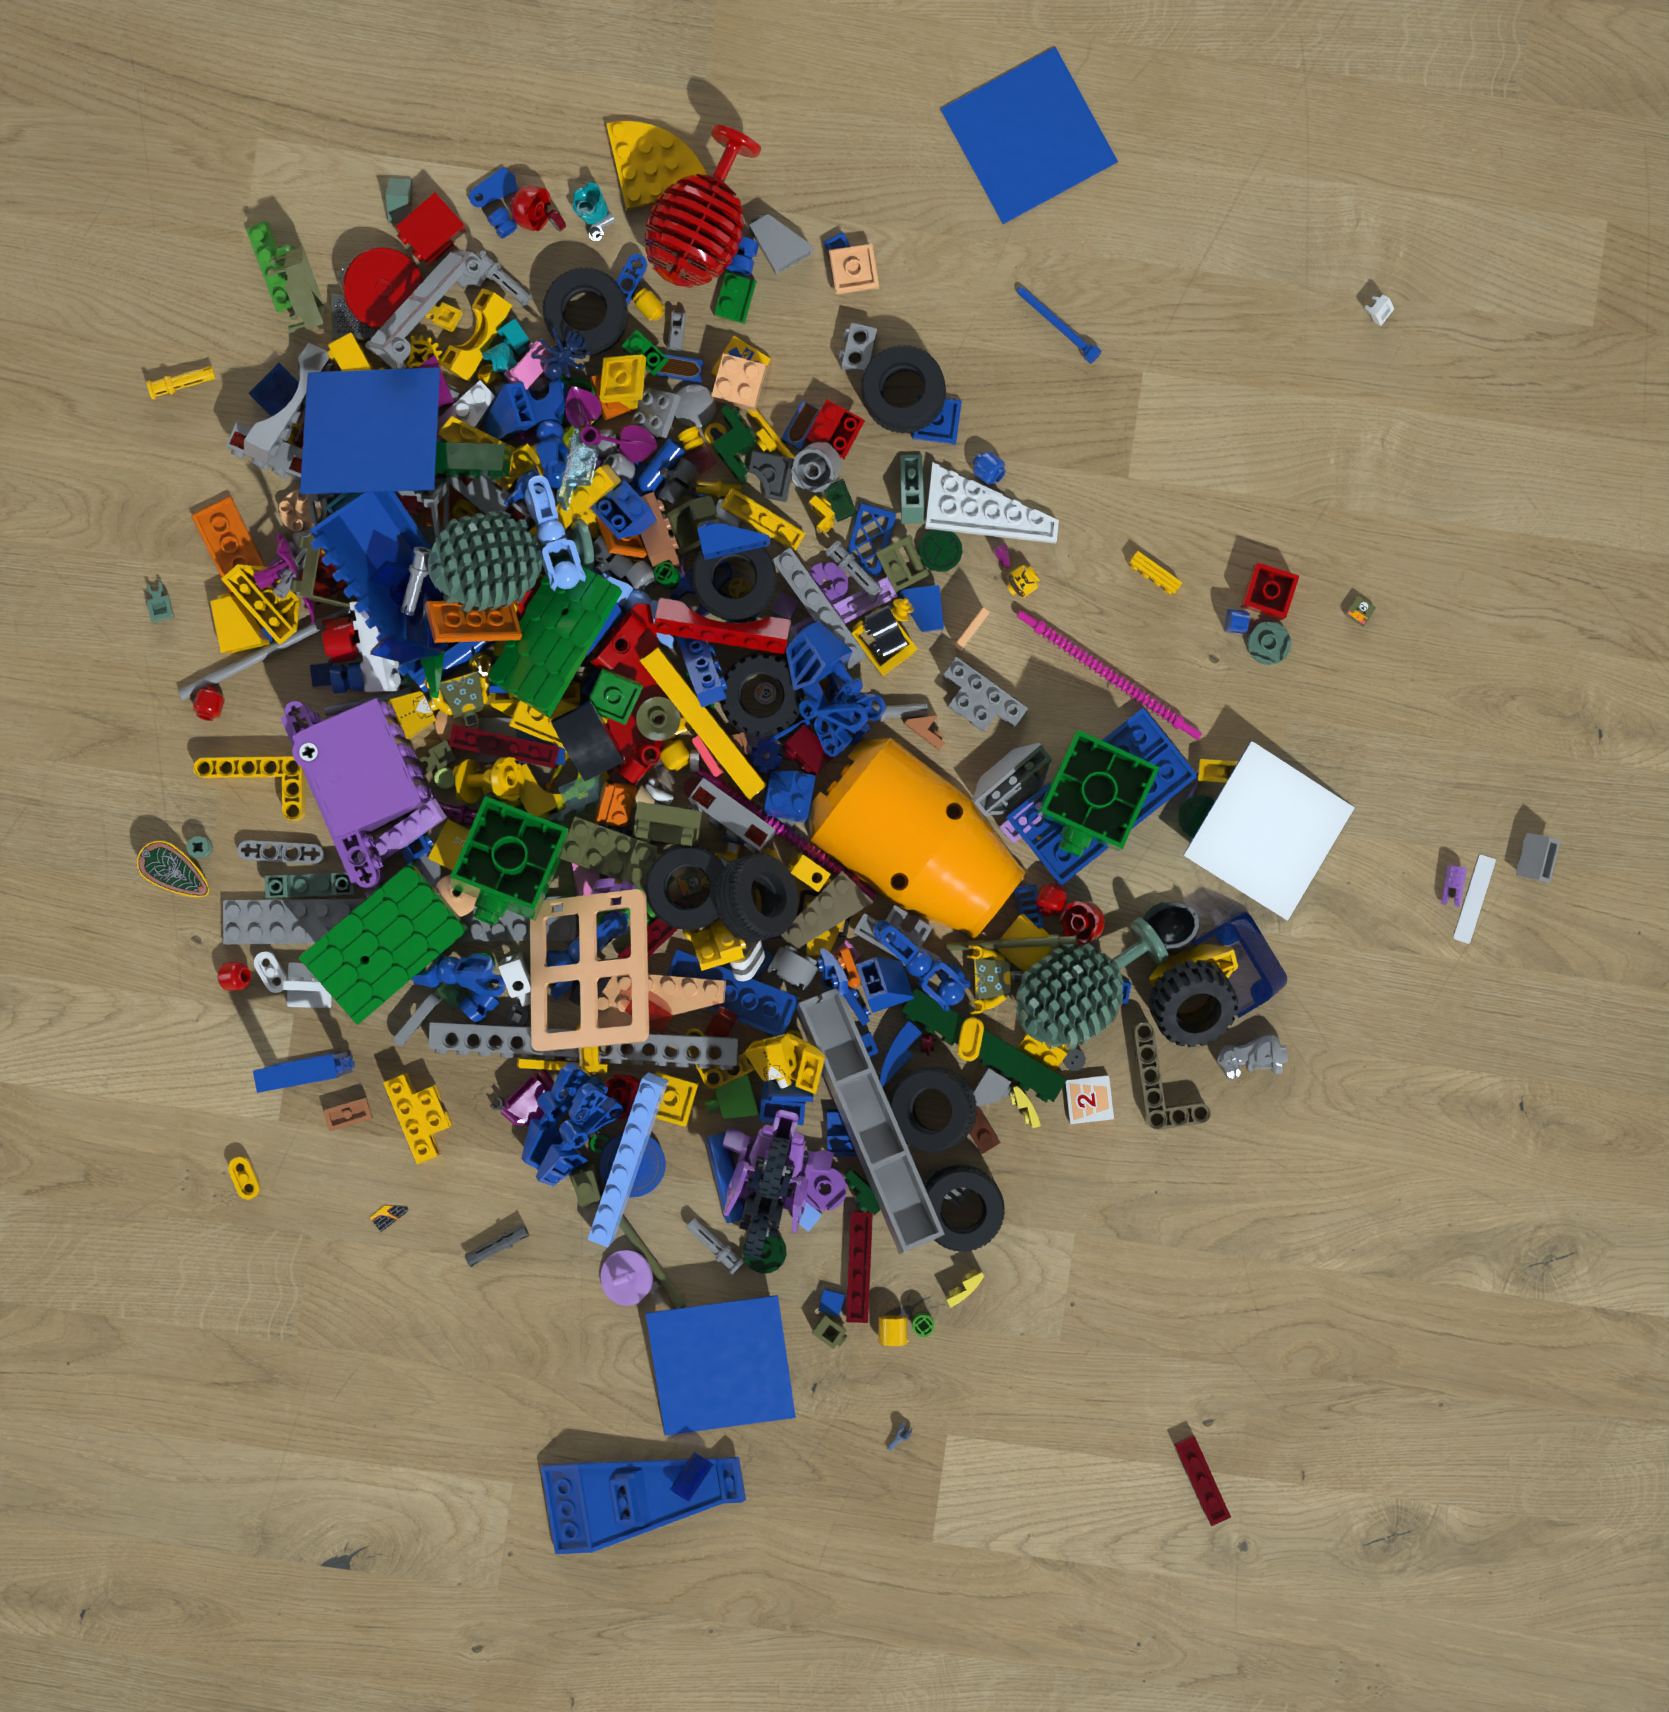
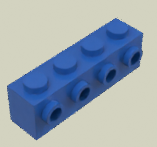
M676 636L701 708L726 699L724 690L728 688L724 677L718 676V673L722 671L718 660L713 661L712 657L716 656L712 644L707 645V642L703 640Z

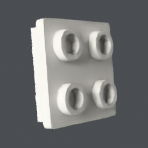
M289 963L288 980L283 981V990H287V1006L331 1008L332 996L303 963Z

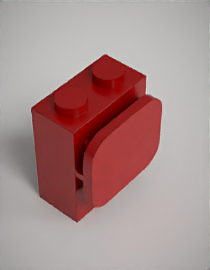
M436 192L396 226L399 232L396 236L405 246L409 243L414 249L411 253L419 262L424 260L427 265L431 261L440 258L455 244V240L467 231L465 225Z

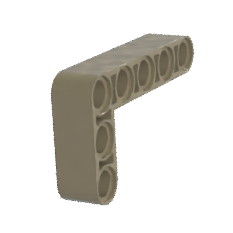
M1137 1022L1132 1028L1146 1124L1155 1130L1207 1122L1211 1117V1111L1207 1105L1201 1102L1165 1107L1154 1028L1147 1022ZM1141 1026H1147L1149 1030L1148 1035L1144 1038H1140L1138 1035V1029ZM1146 1047L1152 1051L1149 1059L1141 1057V1051ZM1149 1069L1155 1072V1077L1152 1081H1146L1144 1078L1145 1072ZM1156 1091L1158 1093V1100L1154 1103H1149L1147 1099L1148 1094ZM1198 1107H1203L1205 1110L1202 1118H1196L1194 1115V1111ZM1181 1110L1183 1118L1175 1122L1172 1115L1175 1111ZM1155 1113L1161 1115V1122L1157 1125H1153L1150 1121L1151 1116Z

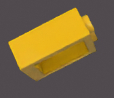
M860 621L851 628L853 630L851 634L882 677L918 650L898 624L908 646L881 666L859 637L865 632L862 625L864 622Z

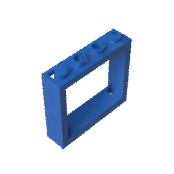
M348 1050L266 1066L253 1070L256 1091L260 1093L338 1078L352 1073V1068H355V1061H353V1057L349 1054Z

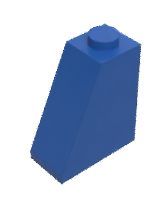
M523 382L505 384L502 387L483 422L486 434L502 442H507L536 425Z

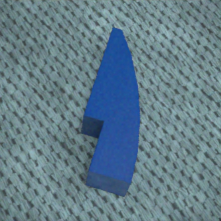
M909 1020L900 1029L885 1056L879 1080L882 1087L913 1056L907 1048L922 1032Z

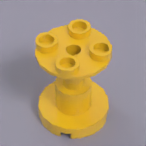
M501 757L495 762L492 769H488L484 774L474 772L480 768L474 760L466 759L453 769L457 799L463 800L466 803H474L481 796L482 787H485L488 791H493L501 801L517 800L521 796V794H518L519 790L524 788V772L521 764H516V759L513 757Z

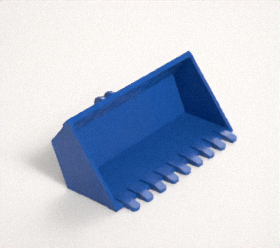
M394 491L363 492L309 530L315 538L311 541V545L315 550L320 547L323 549L326 555L322 557V561L326 566L331 563L336 568V571L333 573L334 579L337 582L342 579L347 584V587L343 590L348 598L354 595L359 601L354 605L357 612L361 613L365 610L369 618L365 621L368 628L377 627L380 633L376 636L379 644L388 643L391 649L387 652V655L391 660L396 657L401 662V665L398 667L400 674L403 676L408 673L414 679L424 672V668L420 663L414 642V634L409 625V617L405 612L402 613L400 609L402 608L411 574L409 572V565L413 563L414 547H424L427 549L432 547ZM428 573L423 579L418 599L429 594L444 596L443 591L440 592L438 588H435ZM446 642L444 658L466 642Z

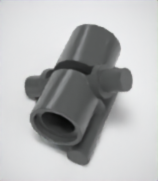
M683 458L676 463L672 470L664 467L660 471V475L664 477V480L655 492V496L675 507L683 494H688L691 497L694 496L696 489L692 487L690 482L699 468Z
M602 534L592 543L594 560L598 563L595 571L599 575H602L605 570H609L615 579L620 580L633 567L634 563L625 555L608 552Z

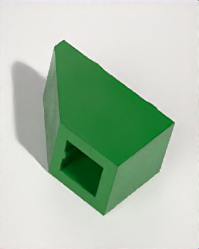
M638 330L622 345L623 351L628 356L644 355L646 357L645 370L653 376L669 361Z

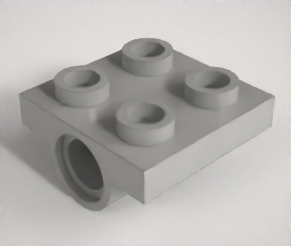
M644 387L643 399L638 401V408L634 412L630 426H640L649 431L656 439L667 438L681 397L674 393Z

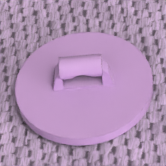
M621 1250L610 1255L604 1262L601 1269V1285L607 1297L616 1304L623 1306L637 1304L644 1300L651 1290L653 1282L652 1270L647 1260L641 1254L632 1250Z

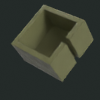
M711 495L689 500L667 513L681 555L701 551L697 528H700L702 523L714 521L715 524L720 523L719 518L716 519L715 517L717 511Z

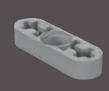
M432 992L392 1041L402 1048L442 999Z

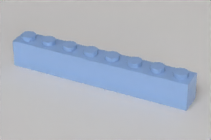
M648 1072L641 1080L588 1240L609 1247L615 1240L669 1081Z

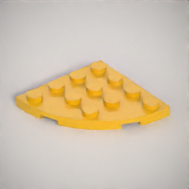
M617 121L606 123L627 210L656 204L660 194H666L664 193L666 188L671 184H676L678 180L686 176H696V174L707 175L703 165L693 151L683 141L668 131L642 122Z

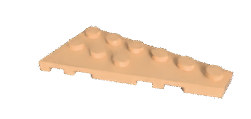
M648 974L649 1021L724 1003L726 980ZM631 975L613 976L599 996V1028L629 1026L632 1024Z

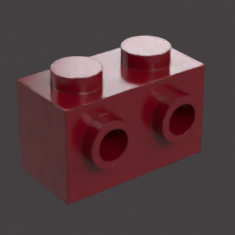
M805 725L782 746L784 754L790 760H795L800 765L799 768L803 773L817 775L834 758L824 752L820 740Z

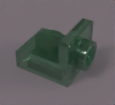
M443 981L438 984L437 990L434 992L453 1011L459 1007L458 1004L466 996H470L463 987H460L459 983L446 984Z

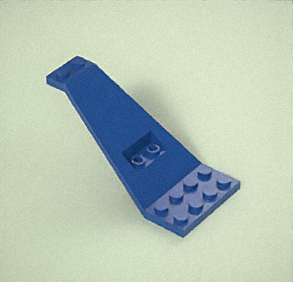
M739 1456L548 1464L541 1467L555 1554L593 1553L715 1506L746 1501Z

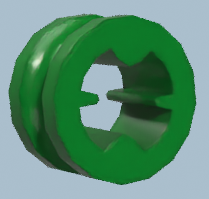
M603 1133L596 1134L590 1142L591 1149L598 1154H601L603 1149L595 1147L597 1143L595 1139H605L607 1143L610 1141V1138Z

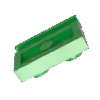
M726 272L714 316L745 325L757 281Z

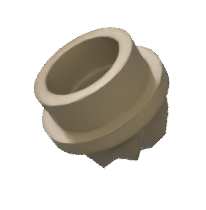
M582 661L573 677L576 681L584 682L592 673L590 662Z

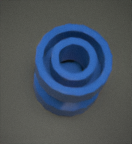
M505 207L496 210L487 219L491 226L497 228L496 233L500 239L509 236L518 227L516 222L509 218V213Z

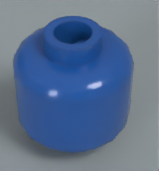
M991 451L984 454L979 453L973 460V473L987 484L998 483L1006 473V469H1004L1005 462Z

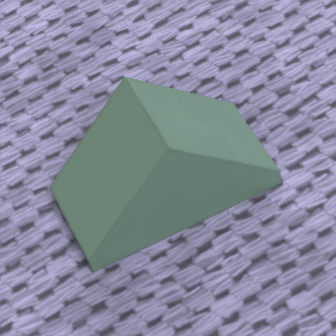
M389 178L385 194L388 223H400L411 213L412 179Z

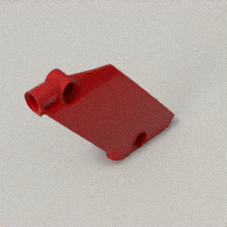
M635 604L590 660L600 670L603 667L643 684L641 693L626 725L610 718L607 721L611 736L621 750L624 762L619 764L620 770L618 773L634 786L651 765L659 762L661 756L660 748L663 744V741H653L646 738L639 731L636 723L637 711L641 704L650 698L664 697L669 699L640 662L641 658L646 657L659 646L657 633L654 632V620L650 604ZM622 638L624 642L623 647L617 650L615 643L618 639ZM656 717L655 723L661 724L663 717ZM652 749V756L649 759H645V751Z

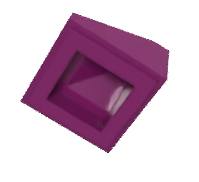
M1004 543L996 547L993 553L1004 569H1007L1010 566L1008 546Z

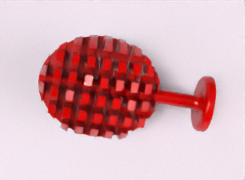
M714 125L711 130L713 139L725 147L713 176L696 174V176L690 175L678 180L676 184H671L664 190L666 194H660L656 200L658 205H653L649 212L651 217L647 219V231L645 233L647 259L654 266L652 269L675 286L692 288V286H701L711 282L713 277L716 278L724 272L722 268L729 267L733 261L731 257H735L739 250L737 246L741 243L743 235L741 231L744 228V220L741 216L743 210L740 199L735 197L736 193L724 182L737 154L755 158L759 156L762 149L757 142L747 135L724 125Z

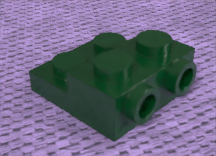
M849 1166L844 1172L846 1177L845 1183L854 1191L858 1189L854 1193L855 1204L864 1213L868 1210L873 1215H876L880 1211V1207L870 1184Z

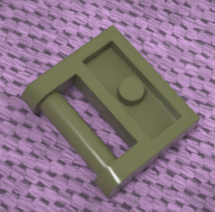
M911 535L875 552L895 592L930 575L928 569L924 568L912 544L913 539ZM903 546L917 572L914 575H911L899 551V548Z

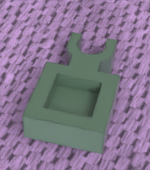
M158 582L159 590L153 592L151 585H147L148 592L153 597V599L146 600L152 623L175 618L170 597L168 595L163 596L164 587L162 582Z

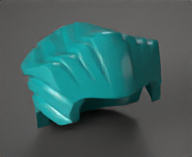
M588 182L586 187L575 190L572 205L573 211L589 225L604 219L608 212V205L598 184Z
M500 343L482 353V357L488 360L490 364H493V370L496 373L502 372L503 379H507L504 373L515 368L517 365L513 351L506 343Z

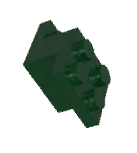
M727 404L721 409V414L731 430L713 443V447L739 484L742 485L748 480V468L740 458L756 447V438L749 425L744 427L742 424V416L735 407L731 409Z

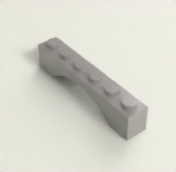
M308 342L298 357L300 381L293 399L276 415L254 424L244 439L245 453L266 463H269L272 457L278 455L283 440H288L292 426L299 423L302 411L306 407L308 372H332L334 364L327 353L328 351Z
M788 548L774 558L773 561L776 569L804 605L815 622L819 621L853 651L846 668L850 669L864 659L867 655L792 549Z

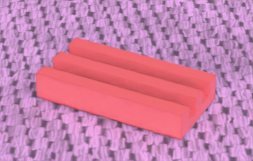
M699 735L693 738V744L713 776L718 777L724 773Z

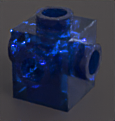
M759 739L757 748L753 747L750 755V760H753L752 765L757 766L756 771L769 774V770L774 771L775 766L780 767L783 754H779L781 744ZM766 753L770 755V759L767 761L762 759V756Z

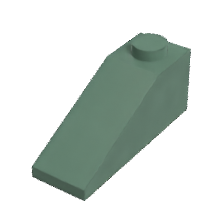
M922 454L900 455L901 524H923Z

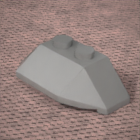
M1040 743L1012 749L979 778L972 801L985 817L1010 813L1043 785L1052 758Z

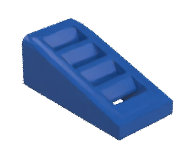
M1036 884L1016 887L1014 891L1018 915L1024 914V910L1035 909L1036 913L1026 914L1025 916L1028 919L1037 917V922L1032 923L1037 928H1044L1042 914L1035 904L1038 895ZM1030 891L1033 893V896L1020 897V893ZM1034 900V904L1022 906V902Z

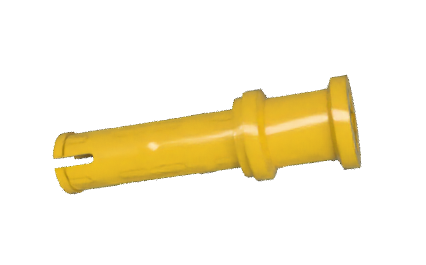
M211 365L171 377L166 375L163 379L153 382L148 380L146 384L152 400H155L158 396L168 393L173 395L176 393V390L215 380L216 377Z

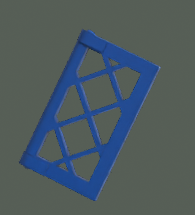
M859 503L847 552L851 554L852 551L856 550L861 559V562L857 564L868 575L879 577L882 569L879 560H877L875 569L869 568L866 564V561L875 557L876 554L863 559L858 548L869 542L873 551L877 552L871 540L880 535L884 537L881 549L887 547L897 513ZM863 512L870 513L873 519L862 525L861 518ZM881 517L889 519L884 531L877 521ZM875 521L881 533L869 538L863 527ZM862 529L867 540L856 546L855 540L858 530Z

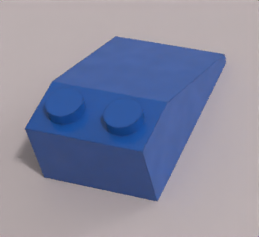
M714 521L702 523L701 527L697 528L704 560L770 546L769 535L721 523L715 524Z

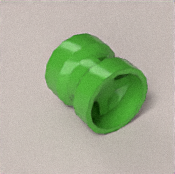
M919 1312L915 1314L912 1319V1327L915 1334L920 1337H927L934 1331V1320L929 1313Z

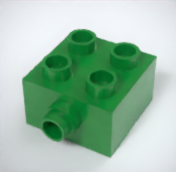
M1077 730L1072 734L1036 814L1063 826L1060 837L1063 839L1060 840L1058 847L1075 856L1081 857L1084 852L1083 849H1088L1092 840L1115 851L1122 850L1160 767Z
M485 796L450 876L452 888L477 898L474 904L476 909L473 916L489 925L495 926L499 921V917H503L506 910L536 921L561 861L560 855L569 834L568 828Z

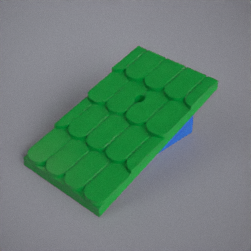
M566 556L557 557L552 564L553 568L562 561L571 562L570 558ZM584 566L581 567L586 575L585 582L579 580L577 585L571 589H562L557 586L555 591L550 588L549 578L545 574L541 581V586L526 607V613L519 622L522 633L521 639L507 640L505 649L491 668L488 677L490 682L549 719L584 658L624 618L617 603L622 594L621 588Z
M409 862L298 958L358 1025L459 939L469 928L415 865Z

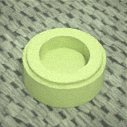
M443 767L437 770L434 780L438 787L451 789L455 786L453 769Z

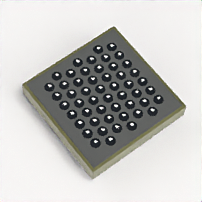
M331 295L332 340H338L349 333H352L357 340H370L377 332V329L365 325L352 314L346 304L344 295Z

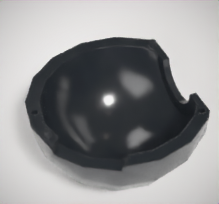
M1158 903L1152 906L1143 918L1157 933L1167 953H1175L1188 948L1196 939L1199 930V918L1194 909L1186 903Z

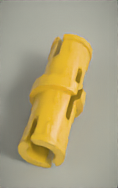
M697 480L696 494L713 495L716 498H720V496L726 497L730 488L741 492V484L735 485L725 484L722 481L715 483Z

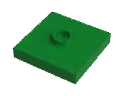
M602 667L586 703L591 701L600 715L626 725L641 693L643 684Z

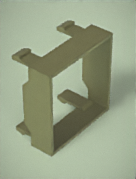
M304 247L286 251V255L278 258L273 256L269 261L270 265L284 260L285 265L277 269L271 268L268 270V276L286 272L288 279L285 283V288L294 313H291L289 317L292 320H296L297 317L303 319V322L288 326V331L295 332L296 329L304 326L306 329L323 325L325 305Z
M311 532L309 537L300 536L298 548H307L302 581L292 580L291 592H300L299 596L346 608H350L349 602H359L354 595L348 598L344 592H338L337 601L313 595L320 548L315 550L312 547L311 541L315 538Z
M638 801L634 825L635 839H640V841L651 844V841L681 846L700 845L702 811ZM650 821H651V822L664 823V824H670V825L683 826V828L672 827V826H666V825H659V824H653V823H650Z

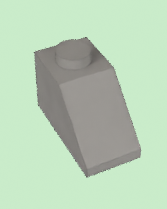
M987 1067L973 1090V1094L976 1097L975 1100L977 1101L976 1106L1000 1101L1002 1097L1006 1098L1012 1089L1009 1086L1011 1081Z

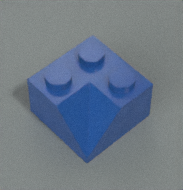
M770 771L761 814L805 823L809 815L816 776L797 771Z

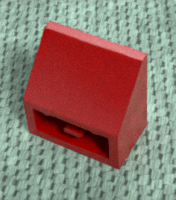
M826 399L806 436V443L827 442L837 451L841 459H845L865 420Z

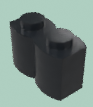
M888 605L864 617L865 622L862 625L867 635L872 634L875 640L872 645L877 655L882 654L883 658L908 646Z

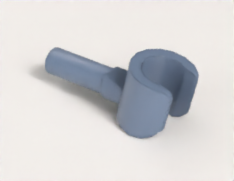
M902 1423L896 1438L889 1444L887 1449L891 1451L901 1440H908L913 1428L910 1431H905L903 1429L906 1423Z

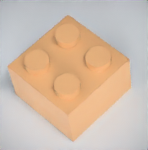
M723 353L711 395L712 400L755 412L767 370L766 365Z

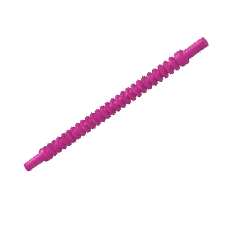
M1023 610L1019 611L1016 617L1031 626L1036 634H1042L1043 638L1047 637L1048 642L1053 641V645L1057 644L1058 649L1063 648V652L1067 651L1069 656L1073 655L1074 659L1078 658L1079 663L1084 662L1085 667L1087 665L1090 667L1089 670L1094 669L1095 674L1100 673V677L1104 676L1105 681L1110 680V684L1114 683L1115 688L1120 687V691H1126L1125 694H1130L1131 699L1136 698V702L1141 701L1142 706L1145 704L1147 706L1146 709L1151 708L1152 713L1157 712V716L1161 715L1162 720L1167 719V723L1171 722L1172 727L1175 729L1180 728L1196 740L1201 737L1202 733L1186 723L1184 717L1181 715L1176 716V712L1172 713L1170 708H1165L1166 705L1161 706L1160 701L1155 702V698L1151 699L1150 694L1145 695L1144 690L1141 692L1139 687H1134V683L1129 684V680L1125 681L1124 676L1119 677V673L1115 674L1113 669L1109 670L1108 666L1104 667L1103 662L1098 663L1097 658L1094 660L1093 655L1088 656V652L1084 653L1082 648L1078 649L1077 644L1072 645V641L1068 642L1067 637L1062 638V634H1056L1057 631H1052L1051 627H1046L1047 624L1042 620L1037 621Z
M699 765V772H695L697 775L709 781L776 829V835L781 834V838L785 837L786 842H792L791 846L796 845L797 850L799 848L802 850L801 853L806 852L807 857L811 856L812 861L817 860V864L821 863L822 868H827V872L832 871V875L836 874L838 876L843 871L871 900L877 895L876 892L860 882V878L856 875L852 876L850 871L846 872L845 867L843 869L840 867L841 864H835L836 861H831L830 856L827 858L825 856L826 853L821 854V850H816L815 845L810 846V842L806 843L805 838L800 839V834L795 835V831L791 832L790 827L785 828L784 823H779L780 820H774L775 817L761 814L762 809H759V805L755 806L754 801L749 802L748 798H744V794H739V790L734 791V787L730 788L728 786L729 783H724V779L719 776H713Z

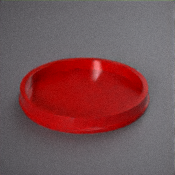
M385 247L372 248L359 254L348 266L343 282L344 298L348 308L359 321L372 328L380 329L420 286L423 278L416 264L402 252Z

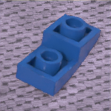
M824 948L820 949V958L817 959L819 972L823 971L825 980L831 979L833 988L837 987L839 995L848 994V980L843 968L831 953Z

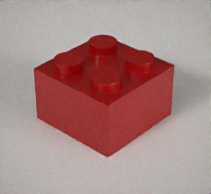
M1257 562L1253 565L1240 607L1284 620L1287 617L1299 575Z

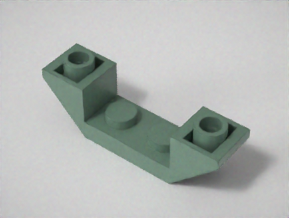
M347 872L265 876L266 898L355 894V883H351Z

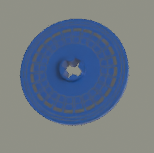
M623 1133L612 1138L601 1153L599 1168L605 1184L611 1172ZM651 1136L649 1137L629 1197H639L651 1192L658 1186L664 1176L666 1167L665 1156L661 1146Z

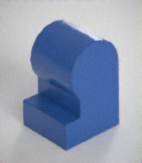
M1228 609L1225 632L1245 634L1248 630L1250 619L1248 611Z

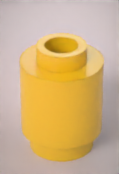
M644 288L633 298L636 308L648 321L653 319L657 321L664 315L665 305L651 290L648 291Z

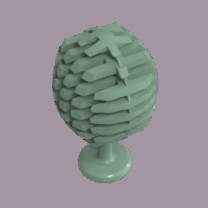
M500 511L499 516L496 512H488L485 516L479 513L472 517L462 516L459 521L454 518L448 523L446 530L435 539L428 558L429 577L435 588H438L440 592H444L443 598L446 604H452V602L462 603L460 609L470 613L472 608L476 612L484 611L486 608L494 610L500 606L502 608L509 607L512 603L517 605L523 600L525 593L528 590L530 592L536 583L538 575L541 573V553L544 546L540 545L536 536L533 537L530 532H526L528 528L526 520L519 519L517 523L514 519H509L511 514ZM578 519L573 521L571 525L570 540L576 545L581 561L580 565L592 571L594 552L591 535L585 521ZM560 550L558 553L550 552L549 556L550 558L566 556L568 552L566 550Z
M1137 917L1131 922V931L1137 942L1113 959L1097 950L1094 952L1095 949L1090 943L1084 945V947H1077V949H1074V944H1063L1062 949L1057 948L1051 952L1050 956L1046 955L1038 963L1036 962L1030 967L1029 972L1025 970L1022 975L1020 989L1018 988L1016 1012L1022 1029L1034 1040L1041 1043L1045 1042V1045L1050 1050L1056 1046L1062 1047V1045H1065L1067 1050L1076 1049L1077 1043L1083 1045L1090 1038L1101 1033L1111 1022L1114 1023L1118 1015L1119 1005L1122 1003L1124 984L1120 970L1144 953L1159 965L1169 960L1167 950L1157 933L1145 920Z

